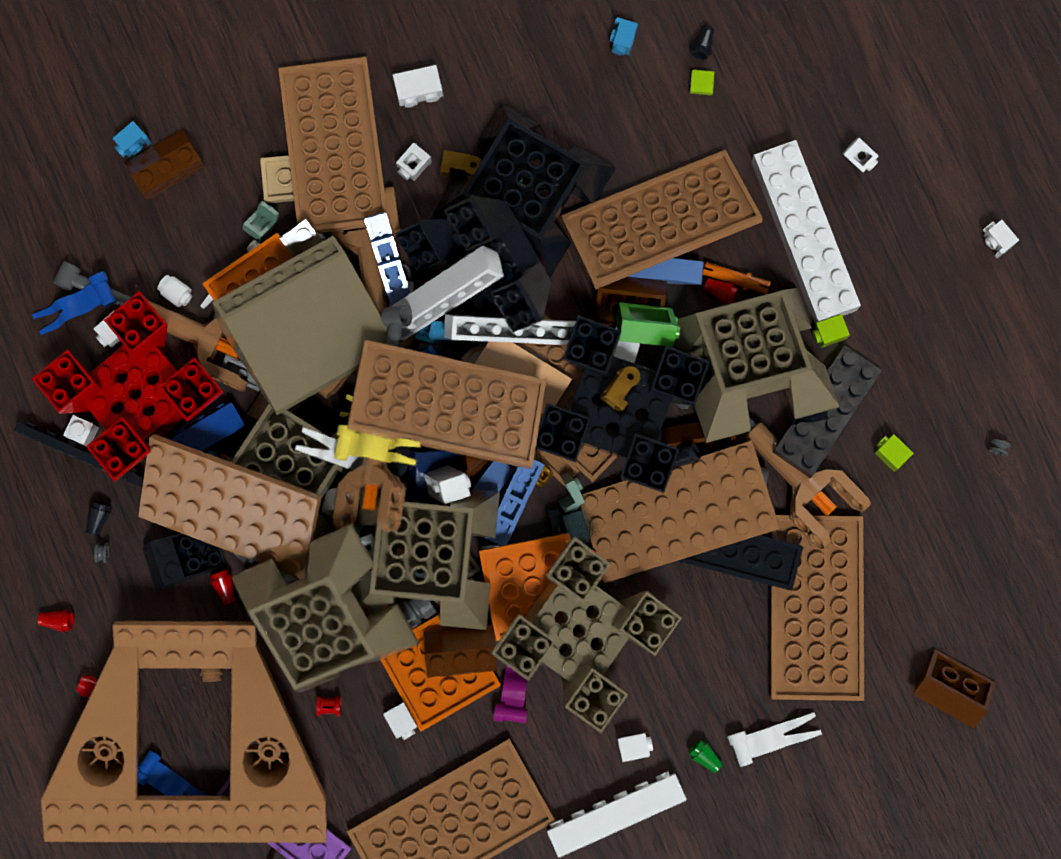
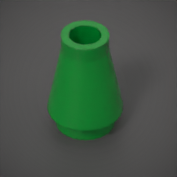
M701 739L696 741L688 751L692 760L713 773H716L723 765L709 744Z

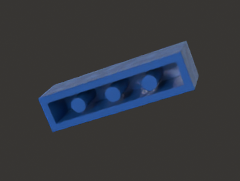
M226 402L216 407V412L209 416L205 414L199 417L193 426L189 428L185 426L176 432L177 435L170 440L205 453L209 449L214 450L247 430L248 427L232 402L229 404Z

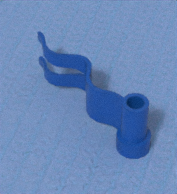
M100 272L91 276L88 279L90 284L79 292L60 298L47 309L33 314V319L54 314L61 309L63 310L52 324L39 331L40 334L43 335L61 327L67 320L88 313L100 304L103 307H108L116 303L107 283L109 279L106 273Z
M151 750L138 766V783L143 786L148 783L166 796H184V793L190 796H208L160 763L161 757Z

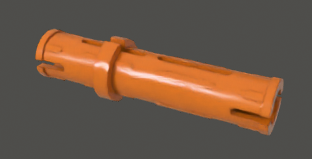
M706 261L705 267L713 271L704 269L703 275L741 286L743 290L748 288L767 295L768 289L760 287V285L769 287L771 281L753 277L751 273L744 274Z

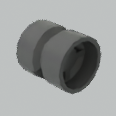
M403 599L397 603L411 629L421 624L422 618L428 619L437 613L429 600Z

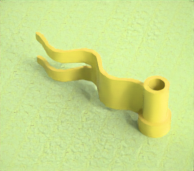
M346 425L338 426V441L333 457L335 459L347 461L348 456H360L382 462L395 461L410 465L416 464V460L397 453L388 452V450L398 446L420 447V442L403 438L393 440L365 433H356V431L347 430Z

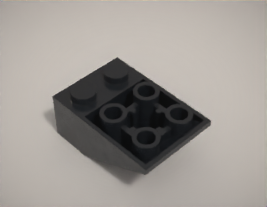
M182 533L151 541L142 548L156 591L227 568L221 548Z

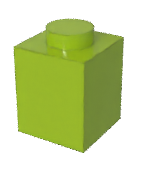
M842 314L816 323L812 331L815 342L820 343L821 348L843 341L850 336Z
M894 434L889 438L884 436L876 445L879 449L875 454L894 472L913 455V452Z

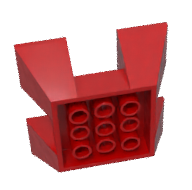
M140 291L104 319L105 323L124 345L92 372H89L67 349L32 378L33 382L58 413L91 412L103 426L105 431L86 447L114 482L151 453L148 448L149 437L153 434L163 437L182 420L185 419L187 422L223 393L222 389L195 357L179 371L170 363L163 354L168 325ZM128 375L127 380L121 383V379ZM159 377V381L152 385V381ZM138 392H141V396L137 399H134L135 395ZM124 406L123 411L117 414L118 408ZM155 408V412L148 416V412Z

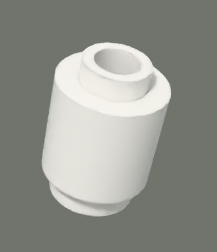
M166 275L157 287L160 294L177 307L187 305L192 298L191 288L174 276Z

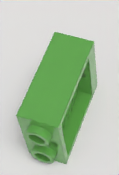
M619 302L615 322L616 328L622 331L619 341L674 347L675 339H679L680 326L677 325L678 318L674 315L673 308Z

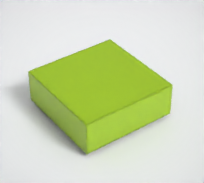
M692 70L690 94L712 95L714 72Z

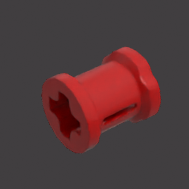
M317 695V716H321V714H336V716H340L341 696L322 698L321 695Z

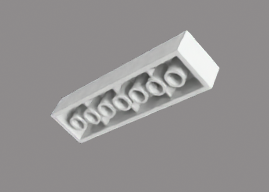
M794 140L755 154L751 163L814 325L840 314L844 316L857 311L861 306L797 141Z

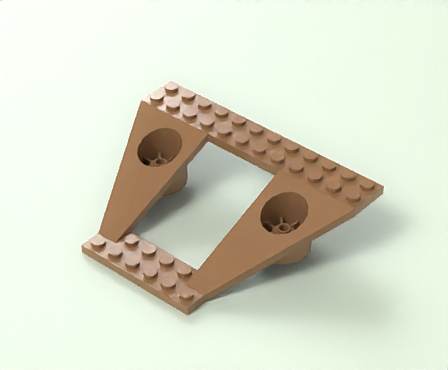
M114 621V648L41 799L44 842L326 843V795L257 645L255 623ZM139 668L232 669L230 796H137ZM91 739L96 744H86V742ZM255 740L259 743V745H249ZM89 751H94L95 756H93ZM117 751H122L124 758ZM252 752H258L259 756L255 757ZM281 752H288L289 757L285 758ZM115 759L117 762L110 763V760ZM276 759L280 761L277 763H272V761H275Z

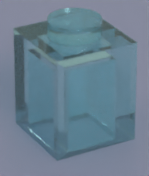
M585 510L562 516L566 533L570 534V539L575 537L583 544H588V539L592 537Z

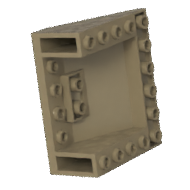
M334 236L212 302L221 331L276 415L358 370L365 340L386 344L388 328L384 326L379 312L347 255Z

